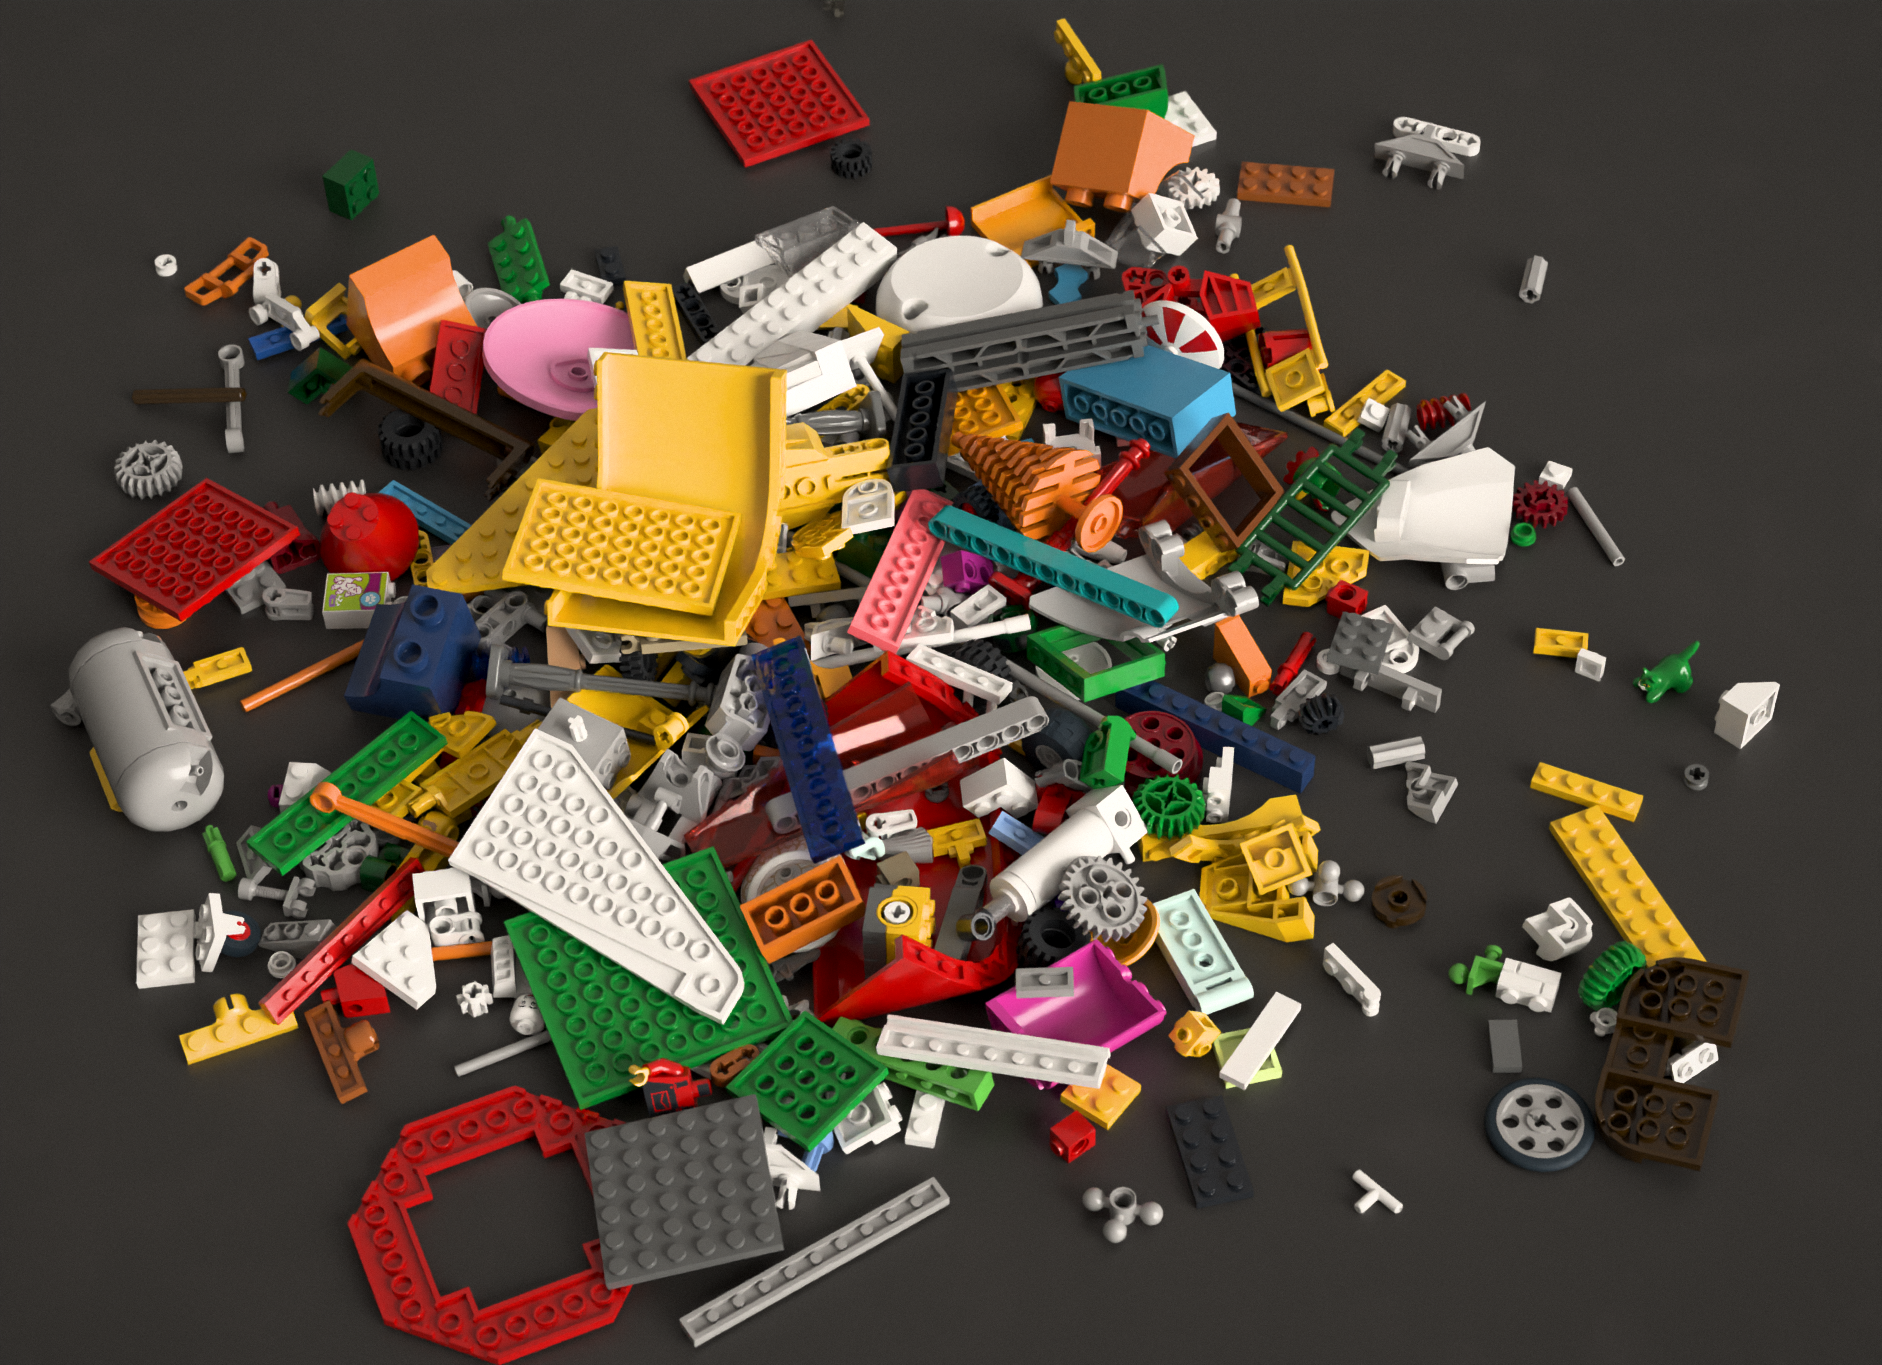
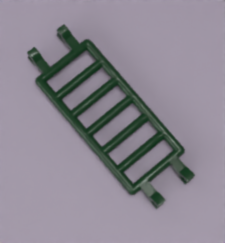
M1359 428L1352 432L1341 448L1335 444H1329L1286 490L1239 548L1235 549V552L1241 557L1228 568V572L1237 570L1243 575L1246 569L1253 564L1274 578L1261 591L1263 596L1259 602L1267 607L1285 586L1292 591L1297 590L1389 488L1390 481L1384 476L1396 466L1394 460L1398 457L1397 453L1389 449L1380 463L1372 470L1351 456L1364 442L1361 439L1365 436V432ZM1333 455L1377 484V486L1368 494L1326 466L1325 463ZM1319 472L1361 500L1362 503L1355 510H1352L1309 480ZM1303 488L1347 519L1340 527H1337L1294 497ZM1288 505L1332 536L1323 545L1280 516L1279 513ZM1272 522L1316 553L1309 561H1306L1265 533L1264 530ZM1257 539L1301 570L1292 579L1248 549V547Z

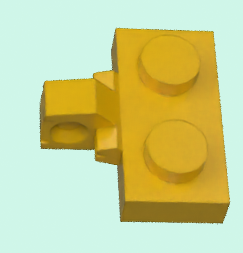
M979 818L927 830L933 838L932 853L934 857L949 854L950 858L956 857L960 869L971 865L970 854L974 853V848L987 845L986 835Z

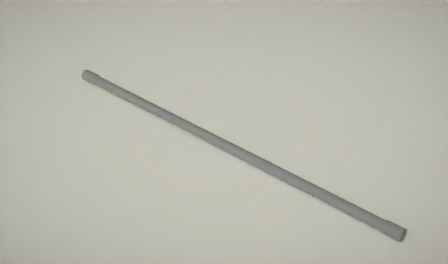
M791 530L787 532V546L792 547V536L795 534ZM834 557L840 576L859 587L869 586L871 581L869 577L837 561ZM965 642L956 643V644L959 645V646H961V645L964 644ZM1007 659L1006 664L1011 669L1009 675L1098 728L1101 719L1105 716ZM1137 735L1135 740L1130 741L1129 747L1150 758L1155 764L1172 774H1176L1181 769L1182 760L1166 750L1159 749Z

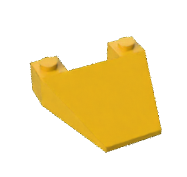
M1308 830L1297 832L1312 873L1317 872L1318 849ZM1243 851L1202 868L1199 898L1213 920L1284 942L1313 939L1315 916L1306 898L1289 899L1290 892L1287 885L1260 895Z

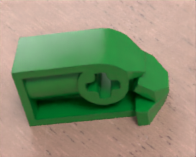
M1106 716L1102 718L1098 726L1100 729L1091 733L1086 741L1079 780L1093 789L1112 787L1124 782L1130 741L1136 739V733L1129 723L1120 716Z

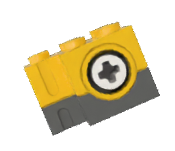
M874 884V887H870L862 929L865 980L896 958L895 939L902 934L932 948V939L929 938H931V934H935L936 918L934 917L935 900L930 899V888L897 887V885Z

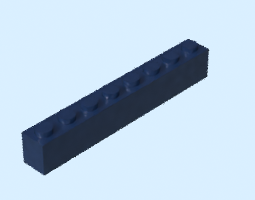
M1153 680L1115 692L1116 708L1131 715L1143 711H1160L1174 715L1189 726L1201 748L1222 757L1223 747H1234L1233 763L1301 794L1314 776L1315 755Z

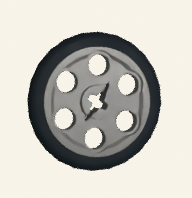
M1537 1077L1511 1082L1501 1088L1490 1099L1485 1110L1484 1125L1486 1135L1492 1146L1504 1159L1526 1170L1552 1172L1570 1167L1583 1158L1594 1140L1595 1123L1587 1103L1576 1091L1552 1079ZM1526 1098L1531 1101L1532 1105L1526 1108L1521 1107L1516 1103V1100ZM1549 1099H1555L1560 1102L1561 1106L1557 1109H1552L1545 1102ZM1511 1118L1517 1121L1518 1126L1508 1128L1502 1121ZM1540 1121H1543L1545 1123L1540 1127L1535 1126V1123H1539ZM1572 1121L1576 1124L1577 1128L1566 1130L1561 1126V1123ZM1522 1140H1527L1534 1145V1148L1524 1150L1519 1147L1518 1143ZM1553 1141L1562 1144L1563 1149L1561 1151H1553L1547 1144Z

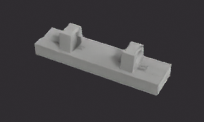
M868 586L789 596V607L810 605L812 618H817V615L826 608V603L855 599L859 600L860 605Z
M1382 664L1378 675L1345 666L1340 667L1341 675L1354 680L1353 688L1363 691L1368 685L1402 699L1401 708L1411 711L1414 705L1436 713L1440 706L1441 688Z

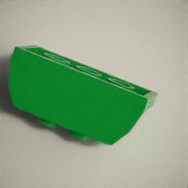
M1163 64L1074 86L1076 102L1144 109L1163 119L1168 111V90Z

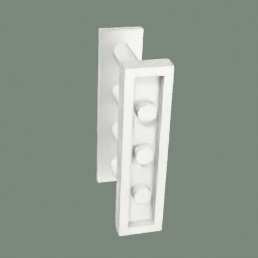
M920 644L906 657L907 661L932 673L948 685L964 690L962 703L967 701L973 707L974 695L986 699V713L996 710L997 704L999 705L1012 691V682Z

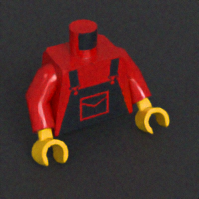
M659 1058L644 1064L642 1068L637 1065L629 1067L630 1073L638 1074L635 1078L630 1079L629 1082L643 1087L650 1118L698 1107L697 1098L712 1095L709 1078L693 1081L690 1068L682 1066L680 1063Z

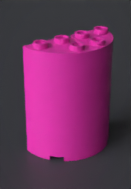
M1098 939L1047 967H1073L1074 996L1017 998L1016 986L985 1003L991 1027L995 1031L1109 1048L1110 1053L1160 1024L1164 1019V1015H1166L1163 1004L1159 1000L1155 1001L1142 982L1132 981V974L1125 964L1121 965L1116 960L1112 950L1107 946L1104 947ZM1023 1077L1028 1083L1039 1090L1044 1087L1048 1090L1059 1084L1057 1082Z

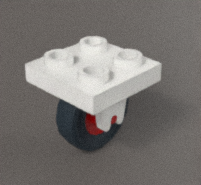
M208 894L205 904L200 906L199 920L193 924V938H197L198 943L196 946V959L200 960L202 972H213L221 952L227 956L244 957L251 954L260 941L261 930L258 923L251 916L243 912H222L220 894Z

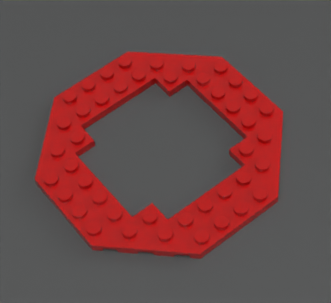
M512 1086L406 1124L400 1133V1139L394 1149L391 1148L382 1163L378 1177L375 1181L371 1182L361 1199L362 1204L357 1213L353 1214L347 1223L384 1324L485 1361L502 1365L613 1323L633 1284L608 1290L605 1282L599 1238L582 1244L584 1254L591 1269L478 1311L469 1287L440 1297L406 1209L433 1199L431 1189L425 1177L426 1175L534 1136L544 1159L569 1149L573 1150L594 1199L585 1133L626 1124V1122L617 1119L611 1121L599 1117V1113L587 1109L580 1110L579 1107L575 1109L563 1105L560 1100L542 1094L539 1097L527 1093L524 1088Z

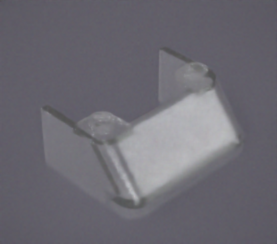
M1179 170L1161 181L1155 193L1156 195L1182 202L1186 212L1190 207L1204 199V196ZM1133 203L1132 209H1133L1138 203ZM1132 212L1125 213L1104 244L1118 251L1117 262L1131 267L1150 268L1157 259L1166 254V251L1141 225L1136 226Z

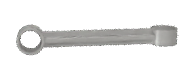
M226 345L218 352L221 368L225 370V387H240L239 369L245 364L241 347L237 345ZM226 402L227 429H225L228 453L244 452L241 402Z

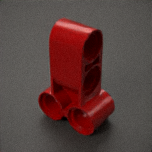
M1054 783L1044 788H1040L1036 784L1038 807L1034 816L1033 832L1050 834L1068 819L1069 815L1066 810L1086 793L1064 786V784Z

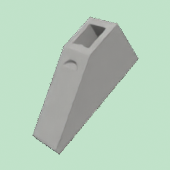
M330 919L270 923L265 928L258 945L276 952L285 951L293 957L304 959L337 927Z

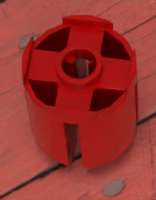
M1307 328L1266 331L1265 333H1260L1258 338V347L1261 349L1264 371L1308 348L1310 350L1313 349Z

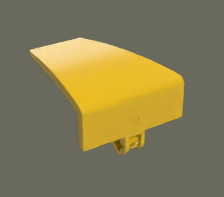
M605 664L594 674L623 678L622 674L608 664ZM583 689L579 693L574 692L566 699V701L612 723L640 731L637 729L639 721L653 707L667 715L666 722L657 725L653 730L655 746L627 739L631 759L628 765L617 774L613 787L606 790L612 799L621 794L710 710L707 705L696 709L688 718H685L680 713L673 712L650 696Z

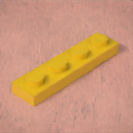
M1542 762L1539 763L1530 784L1532 789L1589 808L1598 805L1602 812L1631 822L1635 821L1643 801L1642 795Z

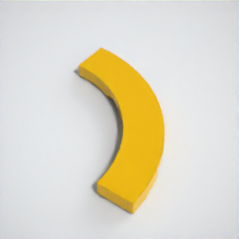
M1300 815L1288 822H1293L1296 832L1308 830L1310 835L1313 836L1320 831L1318 822L1304 815ZM1189 834L1170 847L1169 850L1172 857L1183 861L1199 863L1202 860L1212 861L1213 864L1241 852L1240 843L1245 841V838L1211 840Z

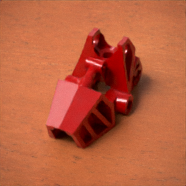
M1184 266L1172 267L1168 271L1167 276L1162 270L1130 267L1122 274L1125 291L1134 290L1135 299L1140 298L1142 308L1151 302L1160 300L1183 304L1203 316L1218 333L1221 342L1261 327L1250 282L1206 270L1204 271L1203 279H1190L1189 271ZM1133 277H1137V279H1134L1133 282H1130V281H1129V280H1132ZM1155 278L1163 280V283L1159 286H1152L1150 284Z

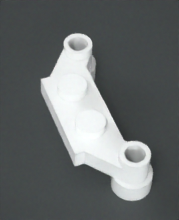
M274 293L265 296L266 301L261 305L257 304L249 309L250 317L256 325L267 322L270 317L293 331L290 334V340L298 351L305 349L309 346V343L320 338L318 329L314 325L309 326L299 307L292 305Z

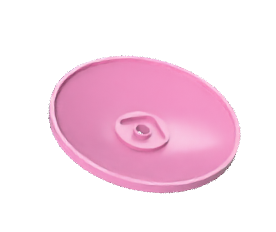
M545 299L515 306L500 314L488 327L482 347L484 365L495 383L517 401L548 415L577 421L588 409L598 408L597 400L594 399V384L587 357L588 348L634 350L628 313L600 303L576 299Z

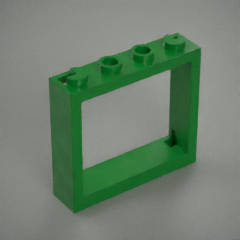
M1062 624L1027 635V659L1083 702L1164 677L1166 664L1165 653L1152 643H1141L1137 637L1124 642L1105 639L1130 657L1132 661L1090 674L1062 652L1105 638L1089 635Z

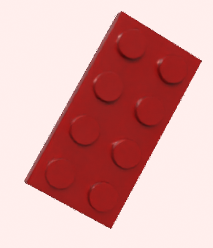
M441 319L439 321L429 391L476 414L484 366L482 347L487 329Z

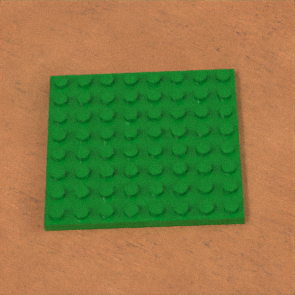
M714 846L662 865L742 972L744 979L743 993L723 1025L697 1013L533 912L504 921L505 929L580 1110L641 1088L642 1086H636L629 1082L630 1079L638 1075L629 1072L631 1065H637L642 1068L646 1063L659 1058H665L692 1069L714 1061L733 1049L747 1044L757 1045L776 1038L793 1022L768 964L743 915L740 903Z

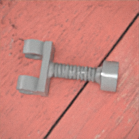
M294 876L289 890L258 886L255 879L243 877L238 887V898L251 901L254 896L283 900V911L286 917L291 915L294 918L303 919L308 909H305L307 903L296 899L298 894L304 897H312L316 890V887H314L315 881L309 878L299 879V877Z

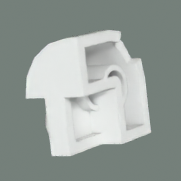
M1569 897L1550 904L1546 912L1525 919L1522 927L1539 945L1536 954L1544 960L1554 961L1583 949L1592 938L1591 927L1593 923Z

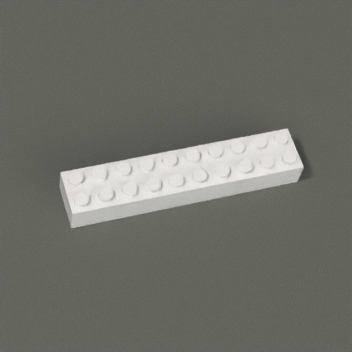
M862 222L687 357V360L750 366L754 363L753 358L777 340L800 330L813 333L819 326L885 276L888 269L897 260V248Z

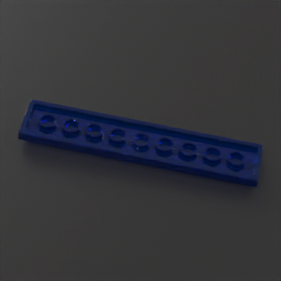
M801 635L752 654L757 677L811 860L816 864L866 844Z

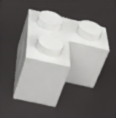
M1005 758L960 780L963 807L978 818L1002 807L1017 819L1038 807L1035 781Z

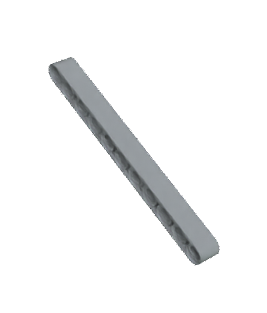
M1033 696L1026 697L776 797L766 804L765 812L777 833H788L1037 733L1048 725L1049 718L1038 698Z

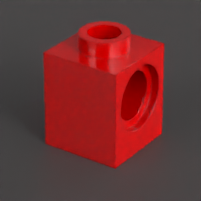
M1340 579L1334 588L1331 587L1326 594L1325 601L1328 602L1327 613L1341 619L1343 611L1362 615L1367 606L1368 591Z
M1076 1110L1050 1128V1148L1056 1156H1062L1069 1164L1095 1145L1096 1129Z

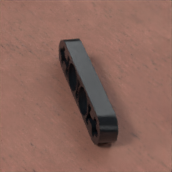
M688 283L676 285L673 289L675 304L698 342L703 346L721 331L694 287ZM693 307L699 309L696 312L687 311L689 308ZM702 322L708 323L705 327L697 326V324Z

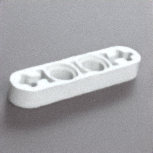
M1399 117L1394 121L1393 134L1397 138L1412 134L1422 135L1420 133L1424 132L1426 126L1432 125L1436 126L1434 139H1438L1450 152L1465 156H1474L1479 153L1481 140L1477 135L1408 117ZM1442 138H1451L1453 140L1445 141Z

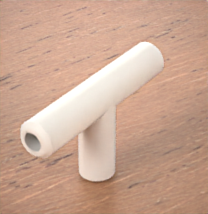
M1357 1170L1353 1174L1352 1179L1368 1191L1354 1204V1208L1358 1213H1363L1377 1200L1394 1213L1401 1211L1403 1205L1361 1170Z

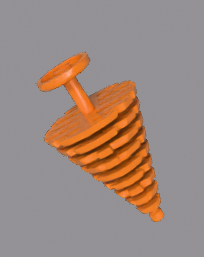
M956 432L952 436V445L961 449L959 450L961 457L964 461L968 462L976 477L982 480V484L988 487L986 488L988 493L995 495L992 497L993 500L999 504L998 506L1004 511L1018 533L1044 543L1052 536L1054 531H1060L1073 516L1078 519L1075 531L1077 544L1088 553L1100 550L1113 538L1122 519L1123 507L1121 500L1111 494H1103L1093 499L1087 506L1083 505L1084 501L1095 490L1093 488L1100 484L1101 475L1090 473L1100 469L1098 459L1088 457L1094 455L1091 452L1069 447L1053 448L1051 445L1027 441L1021 442L1013 439L1004 441L1005 438H992V436H981L978 434L966 436L961 432Z

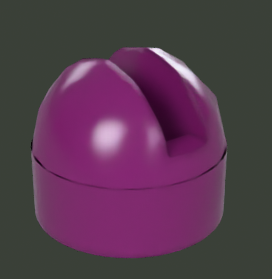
M274 784L267 792L268 801L273 807L279 808L283 784ZM279 793V798H275V794Z

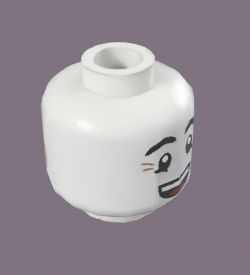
M532 993L519 996L515 1000L510 1014L511 1026L521 1034L536 1035L545 1028V1024Z

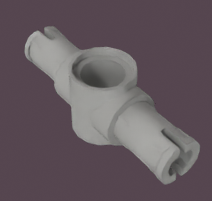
M1234 198L1229 199L1225 211L1217 215L1215 235L1218 236L1216 250L1220 253H1228L1232 240L1240 236L1242 217L1239 216L1241 203Z
M942 587L933 596H921L917 607L922 605L934 610L935 614H943V616L950 617V611L972 595L955 593L951 588Z

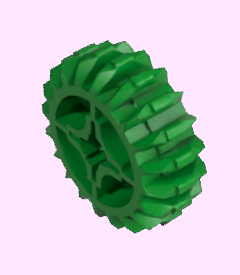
M1167 773L1164 778H1160L1158 775H1155L1153 780L1146 778L1144 784H1139L1137 791L1132 796V803L1147 827L1148 836L1155 833L1158 839L1162 836H1167L1169 840L1173 836L1181 839L1183 833L1189 835L1193 829H1198L1200 822L1204 819L1206 804L1202 791L1198 790L1196 783L1190 784L1188 778L1180 780L1178 774L1174 778L1169 777Z
M1626 940L1609 946L1606 951H1602V954L1595 959V962L1589 966V970L1583 975L1584 979L1580 982L1578 990L1579 997L1588 1007L1595 1011L1602 1008H1611L1621 1001L1624 989L1631 977L1641 968L1645 970L1646 956L1641 953L1642 951Z

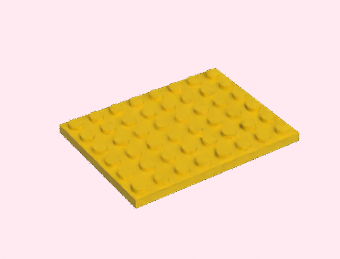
M538 478L503 569L502 580L712 616L739 528L741 513Z

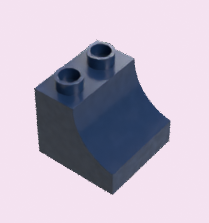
M412 584L406 602L376 605L344 694L351 710L395 719H401L407 713L413 711L426 722H429V717L450 712L451 716L455 715V710L462 696L461 691L466 684L481 640V635L463 594Z

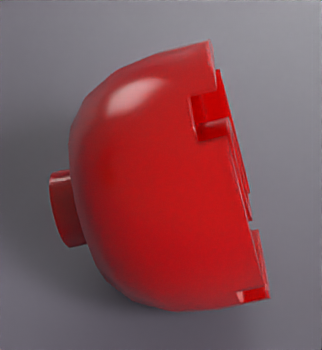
M1065 372L1034 378V397L1046 411L1056 412L1064 410L1059 377Z

